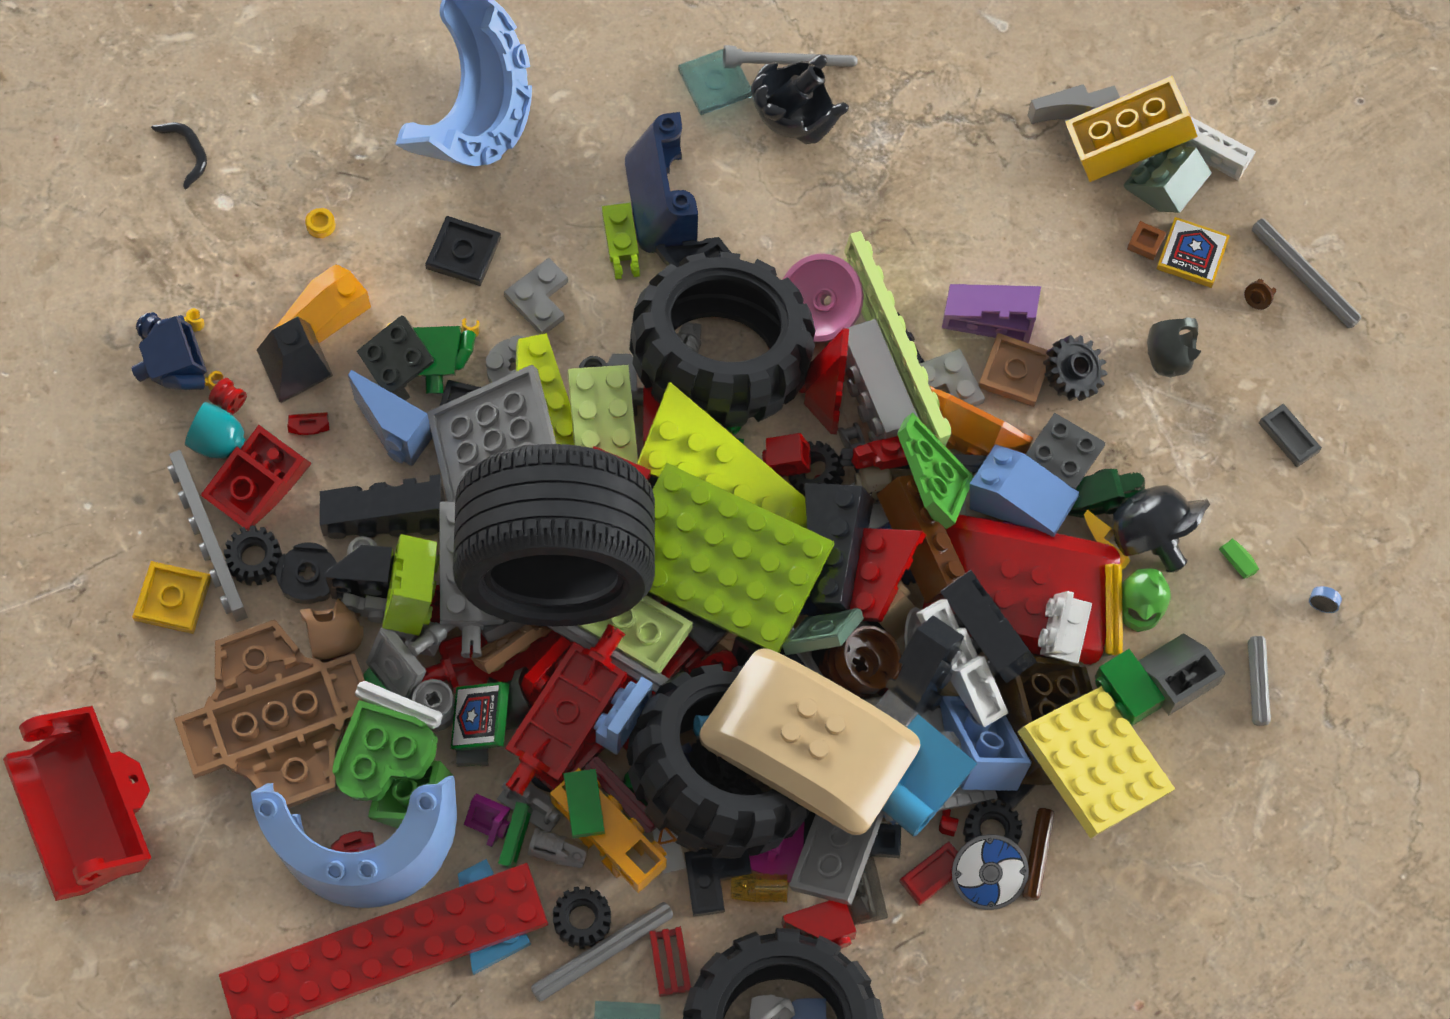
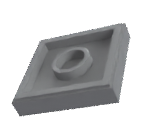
M380 628L366 663L388 691L412 700L413 692L421 684L426 670L394 630Z

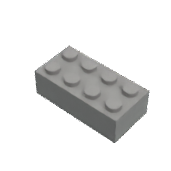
M876 319L848 327L849 340L845 368L849 379L847 380V387L851 397L856 396L859 403L857 409L861 421L868 424L870 429L868 432L869 440L872 442L898 436L897 433L904 418L911 413L917 416V413Z

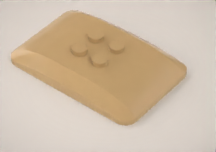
M760 649L752 654L703 724L699 734L700 742L707 750L852 835L863 834L871 827L920 748L918 736L886 713L824 676L770 649Z

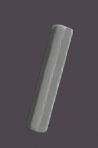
M1252 636L1248 640L1252 721L1254 725L1265 726L1271 721L1266 639L1263 636Z

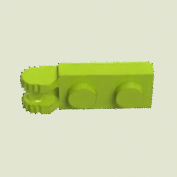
M631 203L602 206L609 259L613 264L615 280L622 279L623 270L620 261L626 260L631 261L630 268L633 277H640L639 251Z

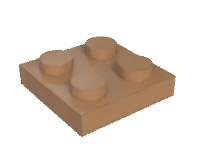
M997 333L979 382L980 389L1034 407L1045 378L1046 366L1043 364V361L1049 357L1046 354L1047 349Z

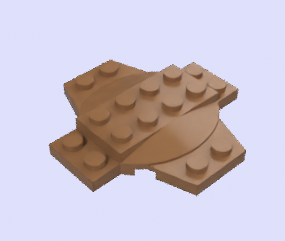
M275 619L215 640L216 690L211 697L207 698L203 708L174 718L194 777L198 778L226 767L227 771L230 770L247 777L256 789L267 783H273L274 792L283 796L288 809L337 791L336 777L332 772L336 757V744L341 738L344 729L348 727L346 723L350 722L358 700H361L355 695L357 685L365 681L355 653L327 663H323L316 658H307L300 652L297 645Z

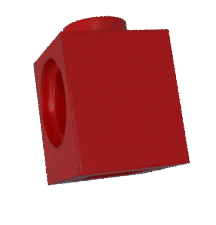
M801 433L766 438V450L762 451V459L778 475L783 477L811 472L810 444Z

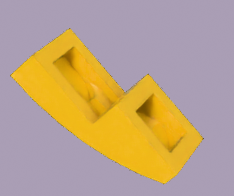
M1087 510L1084 517L1096 541L1115 547L1109 542V539L1114 534L1113 529ZM1116 548L1120 554V565L1124 570L1131 560Z

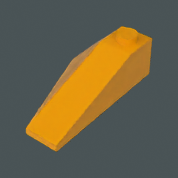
M335 264L308 284L275 328L296 317H300L311 324L315 336L320 343L371 308L368 291L351 271Z

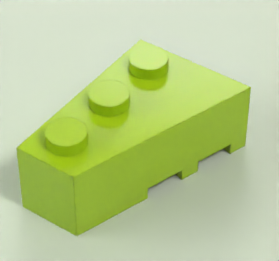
M400 534L394 553L382 628L419 636L423 624L429 625L433 608L430 604L434 597L437 582L433 580L434 573H437L440 563V555L436 554L437 542Z

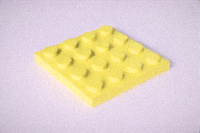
M1102 686L1034 720L1018 731L1090 839L1165 797L1175 789L1131 724L1119 713L1114 705L1116 703L1108 692L1104 691Z

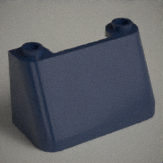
M680 112L666 113L658 116L625 156V170L639 247L648 253H656V246L659 244H665V247L682 245V241H698V210L696 200L686 190L670 191L667 174H670L672 161L682 159L680 147L682 120Z

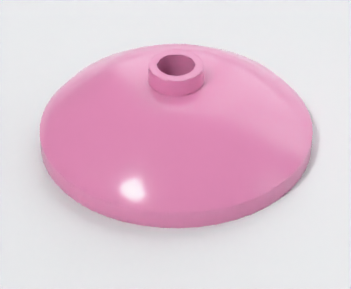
M814 254L796 262L785 274L783 279L788 277L801 292L804 299L803 304H807L810 309L816 330L814 342L831 341L843 328L851 327L856 323L862 310L864 293L857 272L848 262L830 254ZM830 296L831 302L825 306L824 299Z

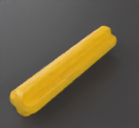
M1106 564L1105 652L1108 655H1119L1123 653L1122 566L1120 564Z

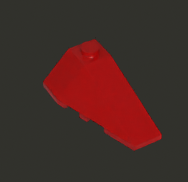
M843 328L811 361L805 384L799 391V393H805L804 405L829 433L837 435L839 424V409L842 400L848 351V328Z

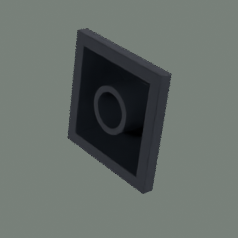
M296 317L271 330L257 348L259 357L280 403L333 376L311 324L300 317Z

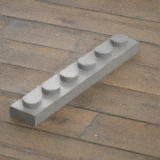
M178 450L170 453L169 456L173 465L168 466V470L174 484L177 482L181 483L183 491L178 492L184 509L191 508L193 517L188 518L194 535L201 533L204 542L198 545L204 560H211L215 569L209 572L216 588L222 586L225 593L224 596L220 597L226 614L233 613L236 622L246 619L248 616L182 452Z

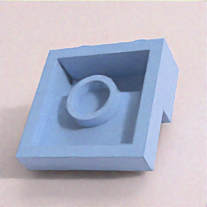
M641 677L637 684L630 681L625 689L620 687L611 701L613 707L608 714L602 713L594 726L596 730V743L616 755L619 753L630 737L645 704L652 697V682Z

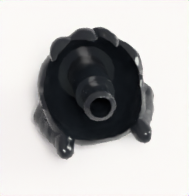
M817 55L809 61H800L782 68H777L778 63L776 62L767 63L760 69L751 85V94L760 118L769 129L779 135L796 138L804 144H816L831 131L839 118L849 110V105L844 102L833 104L824 85L826 79L821 70L828 62L825 55Z

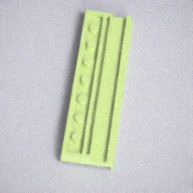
M861 231L851 233L844 250L847 259L844 260L855 269L862 283L864 293L862 315L865 321L876 319L919 420L946 446L951 435L950 423L946 418H943L939 409L940 402L938 396L929 387L927 371L918 362L916 346L907 337L905 321L896 312L893 294L890 290L887 291L883 282L882 269L879 265L876 266L872 257L871 244L869 241H865Z

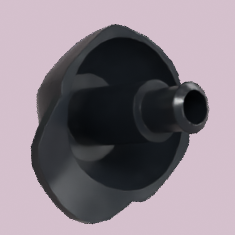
M1168 485L1155 486L1139 491L1123 502L1114 512L1112 522L1114 541L1124 556H1131L1151 550L1153 555L1160 557L1166 572H1177L1184 568L1188 561L1178 546L1179 538L1190 534L1197 528L1210 503L1208 499L1187 501L1178 490Z

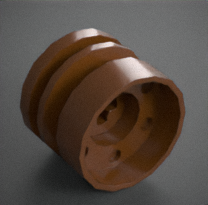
M862 626L855 629L841 646L826 648L821 654L818 666L825 678L861 699H866L885 689L890 678L897 679L902 664L899 663L901 652L895 640L886 631L876 626Z

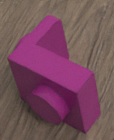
M476 793L471 800L464 825L488 835L486 845L493 847L499 838L504 840L510 825V821H507L511 808Z

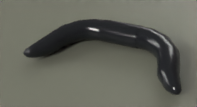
M172 122L152 125L151 128L155 132L163 134L179 133L185 137L196 158L195 167L186 176L183 183L184 189H188L204 173L207 166V155L194 131L185 124Z

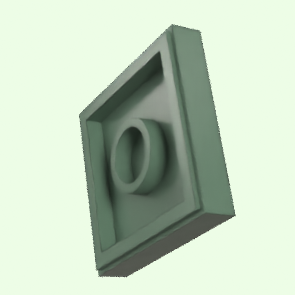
M856 608L806 617L782 645L785 655L841 646L864 619L861 609Z

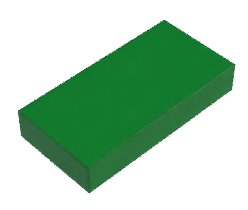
M596 769L564 773L572 838L605 834Z
M516 802L498 862L503 867L510 869L517 865L533 812L528 804Z

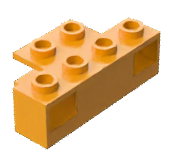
M564 780L550 793L551 803L570 822ZM599 789L605 834L580 837L578 839L588 849L595 845L601 857L606 855L601 861L602 864L616 878L621 875L639 893L667 868V859L665 858L667 853L657 841L650 842L643 835L645 830L636 819L632 817L628 820L621 812L623 807L612 795L606 797ZM632 847L641 856L646 852L656 863L646 874L625 854Z

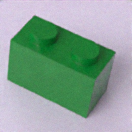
M1130 648L1101 665L1096 672L1095 684L1097 688L1102 686L1104 691L1109 693L1116 703L1114 704L1122 717L1128 720L1131 726L1159 710L1166 699Z

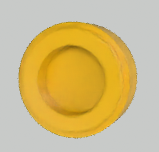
M315 208L305 218L307 231L315 238L328 237L335 230V219L328 209Z

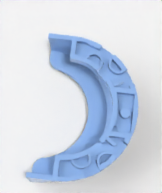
M442 0L439 10L440 17L454 39L460 59L461 82L459 93L451 111L438 123L433 125H420L414 122L405 123L399 131L395 145L410 153L465 166L488 165L502 158L501 155L508 149H512L524 131L532 97V85H528L526 68L530 67L525 44L519 43L514 31L517 26L504 8L495 0Z
M447 776L438 784H426L416 788L410 795L407 812L396 832L384 843L361 852L335 851L321 846L310 839L304 832L301 815L290 814L286 800L281 794L274 792L273 783H267L251 792L253 809L260 829L290 873L316 895L343 906L355 908L382 907L413 895L424 887L442 867L441 865L453 844L455 836L457 804L454 776Z

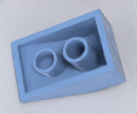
M351 370L348 377L354 400L388 452L387 454L398 463L402 464L405 462L413 466L432 439L428 414Z
M996 444L970 482L971 510L1016 525L1037 529L1053 537L1079 497L1078 491L1024 453Z
M943 696L940 707L945 737L977 763V766L961 783L962 790L1017 791L1031 765V761L1006 715L983 728L981 724L977 723L960 696Z

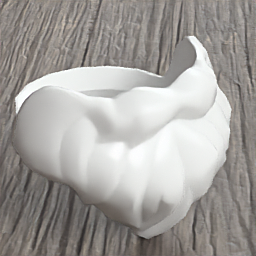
M770 994L756 996L751 999L749 1019H790L795 1016L794 1007L789 998L776 997Z

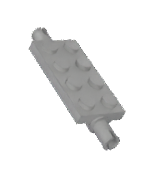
M440 502V624L458 626L459 630L462 631L461 656L470 658V645H472L473 658H478L482 656L481 630L484 629V626L490 624H503L504 619L487 614L475 607L456 586L453 576L455 502Z

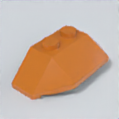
M929 386L931 391L937 394L943 418L949 421L951 426V435L945 446L947 449L954 448L964 454L986 456L989 455L995 444L1024 454L1030 449L1033 437L1025 433L1023 434L1019 429L951 394Z

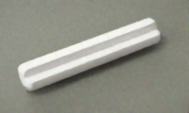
M367 681L360 682L357 685L355 695L361 700L414 716L425 722L430 729L438 728L441 724L443 715L439 711Z

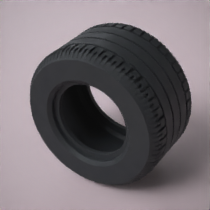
M528 445L508 449L487 457L474 466L460 481L455 496L453 576L460 592L481 611L500 619L527 625L577 626L601 622L619 616L636 606L650 591L655 577V498L648 480L634 466L622 458L605 451L577 445Z

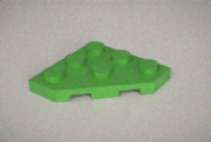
M911 413L904 418L897 435L925 508L933 520L939 522L945 529H948L957 520L970 489V482L974 476L918 417Z

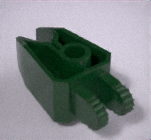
M1102 469L1086 476L1075 489L1079 492V497L1068 515L1085 518L1084 514L1087 510L1095 516L1114 514L1118 507L1128 498L1139 491L1145 490V478L1138 472L1119 475L1117 469Z

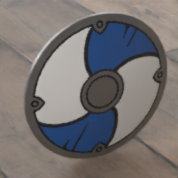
M995 834L978 836L968 841L958 851L952 866L953 884L960 897L968 904L984 910L1000 909L1014 902L1023 892L1028 880V863L1023 851L1012 840Z

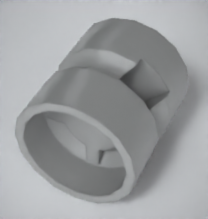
M436 679L426 680L419 684L413 692L412 701L441 712L443 717L440 726L431 730L435 732L445 730L453 723L455 703L452 690L446 683Z

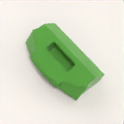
M1233 538L1219 548L1221 553L1244 579L1254 575L1259 570L1249 552Z

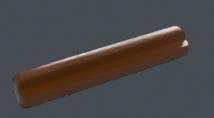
M1039 808L1036 814L1028 860V880L1022 894L1023 898L1033 901L1039 900L1041 896L1055 814L1053 810L1047 808Z

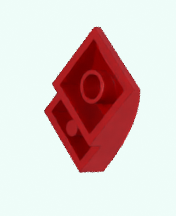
M258 425L241 449L239 447L234 449L200 496L249 531L250 526H255L283 499L312 463L265 428Z

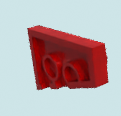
M864 528L850 609H861L864 617L862 621H883L899 590L898 584L905 570H909L913 562L912 556L918 544L921 545L926 536L923 531Z

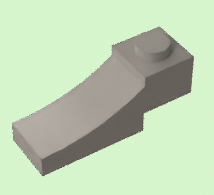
M1082 84L1031 100L1028 117L1032 124L1048 120L1072 119L1117 100L1120 96L1115 85L1088 93L1085 85Z

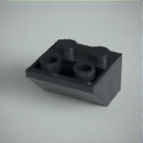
M360 545L327 570L325 578L332 599L341 601L344 593L354 594L362 598L368 595L387 599L394 559L393 548Z

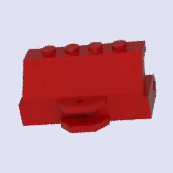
M93 706L39 715L24 721L19 726L23 740L25 742L44 741L31 749L8 753L3 758L55 901L87 894L119 877L141 872L151 860V855L135 816V813L139 812L150 792L140 762L120 751L110 752Z

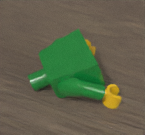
M466 318L462 320V328L460 326L413 327L434 358V363L416 376L425 377L426 394H443V376H456V371L464 368L474 350L475 340L479 334V320H476L474 327L466 326Z

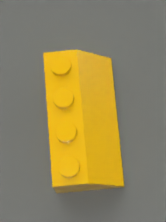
M1173 76L1065 121L1090 182L1198 137L1190 113Z

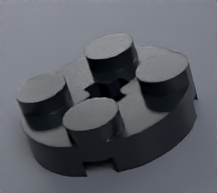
M311 542L300 543L293 546V549L286 555L284 553L280 557L276 566L277 582L284 596L296 603L313 604L319 601H326L331 596L325 578L326 571L337 564V562L324 546ZM306 567H311L312 572L315 573L314 577L305 580L303 576L299 575L300 572H305Z

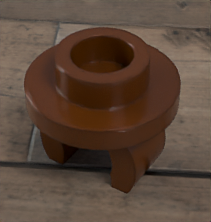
M1258 279L1246 287L1244 292L1245 300L1254 309H1266L1273 302L1276 289L1274 287L1271 289L1264 283V280Z

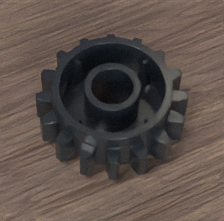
M1069 335L1053 343V347L1046 351V354L1049 356L1048 359L1043 361V364L1046 366V373L1044 375L1048 378L1049 386L1058 392V396H1067L1069 401L1075 398L1082 401L1097 394L1098 389L1105 384L1100 378L1107 375V371L1101 369L1106 360L1099 359L1098 357L1101 349L1094 351L1092 349L1093 341L1090 340L1084 343L1083 336L1081 335L1075 339L1072 335Z

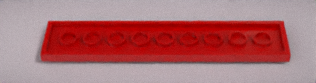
M524 863L220 973L219 977L232 1019H293L540 929L549 924L529 865Z

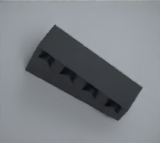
M440 474L429 476L430 481L417 483L416 478L403 479V484L400 486H391L386 484V482L374 483V485L369 487V490L364 491L359 486L320 491V528L322 535L328 536L331 539H343L347 535L372 538L377 534H389L394 537H400V534L407 535V533H420L427 536L437 534L439 532L440 502H445Z
M805 483L807 529L834 541V546L811 590V602L824 614L850 610L864 528H869L874 498L863 486Z

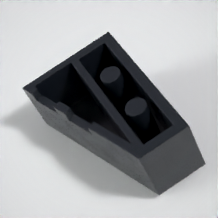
M972 570L940 591L956 613L954 617L959 628H966L971 634L970 639L977 655L984 652L987 656L986 662L994 678L1000 674L1007 684L1037 662Z
M934 615L930 617L914 632L899 660L902 667L897 679H889L885 687L890 692L884 700L876 703L875 707L905 727L912 722L917 714L922 716L928 710L932 712L936 710L943 699L940 693L952 677L950 669L962 654L960 645L964 636Z

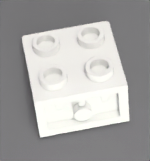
M1065 591L1054 594L1053 599L1050 598L1047 602L1045 616L1049 618L1046 629L1043 628L1040 632L1038 647H1042L1040 655L1078 664L1092 603L1073 598L1074 592Z

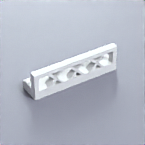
M1191 117L1198 137L1175 147H1196L1206 164L1239 181L1256 151Z

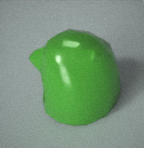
M1153 568L1137 569L1122 583L1123 623L1136 632L1154 628L1168 608L1171 600V591L1162 572ZM1129 608L1135 610L1142 619L1147 621L1134 619L1128 613ZM1153 614H1156L1154 618L1149 619Z

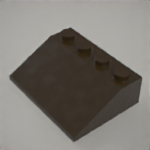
M1034 657L1037 662L1007 684L1000 674L994 680L1008 711L1006 717L1031 761V765L1021 784L1050 785L1053 783L1018 731L1023 726L1093 691L1084 663L1079 661L1078 664L1055 658Z

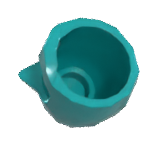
M204 402L190 426L185 439V446L208 458H228L236 447L241 449L246 441L244 429L232 414L218 406Z

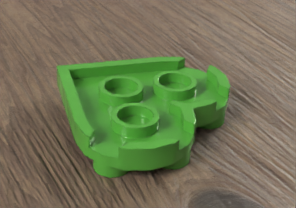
M358 700L334 760L332 772L336 777V784L341 792L354 800H381L395 779L418 780L425 775L426 770L435 759L438 738L425 722L414 716Z

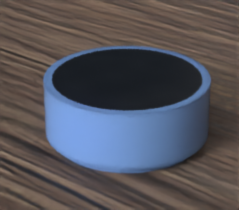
M1325 586L1315 587L1309 598L1310 605L1324 613L1337 612L1342 601L1341 595L1336 590Z

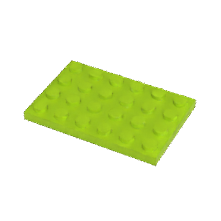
M666 463L652 489L655 498V577L648 593L763 649H770L780 653L782 645L786 641L834 546V541Z

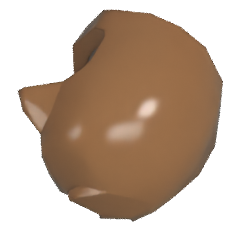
M337 599L334 608L330 610L314 611L311 608L300 610L301 618L306 622L313 659L341 657L360 646L364 636V627L360 625L355 612L349 610L342 601Z

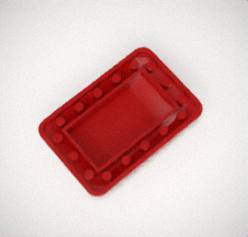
M960 514L955 524L945 529L965 573L972 570L1032 655L1047 657L1040 655L1042 647H1038V639L1043 628L1046 629L1049 617L1045 616V610L1048 600L1050 598L1053 599L1054 594L1070 591L1074 592L1073 598L1092 603L1079 661L1085 665H1092L1101 659L1106 640L1105 565L1120 564V554L1115 547L1058 533L1053 537L1033 528ZM924 600L922 610L935 602L925 603Z

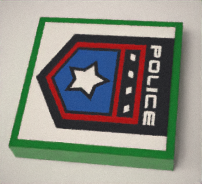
M496 682L456 687L450 749L463 751L504 747L509 684Z

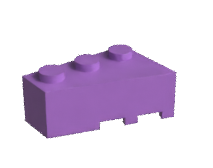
M950 284L942 328L996 338L997 333L1029 343L1036 320L1041 286Z

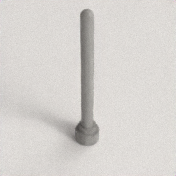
M724 45L722 64L723 68L735 69L736 66H741L742 63L767 64L776 62L778 64L790 65L800 61H809L821 54L742 52V49H737L736 46ZM822 54L827 57L828 62L826 66L854 67L858 63L857 57L853 55Z

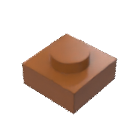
M1140 221L1128 244L1127 250L1154 261L1167 232Z

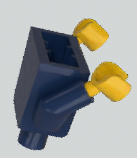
M192 308L188 310L186 317L178 315L158 320L154 324L147 337L139 344L143 361L132 366L133 375L139 382L150 378L167 389L203 390L205 386H208L211 391L216 385L213 381L223 379V374L220 371H213L208 377H204L207 369L193 332L204 328V319L200 318L199 310Z

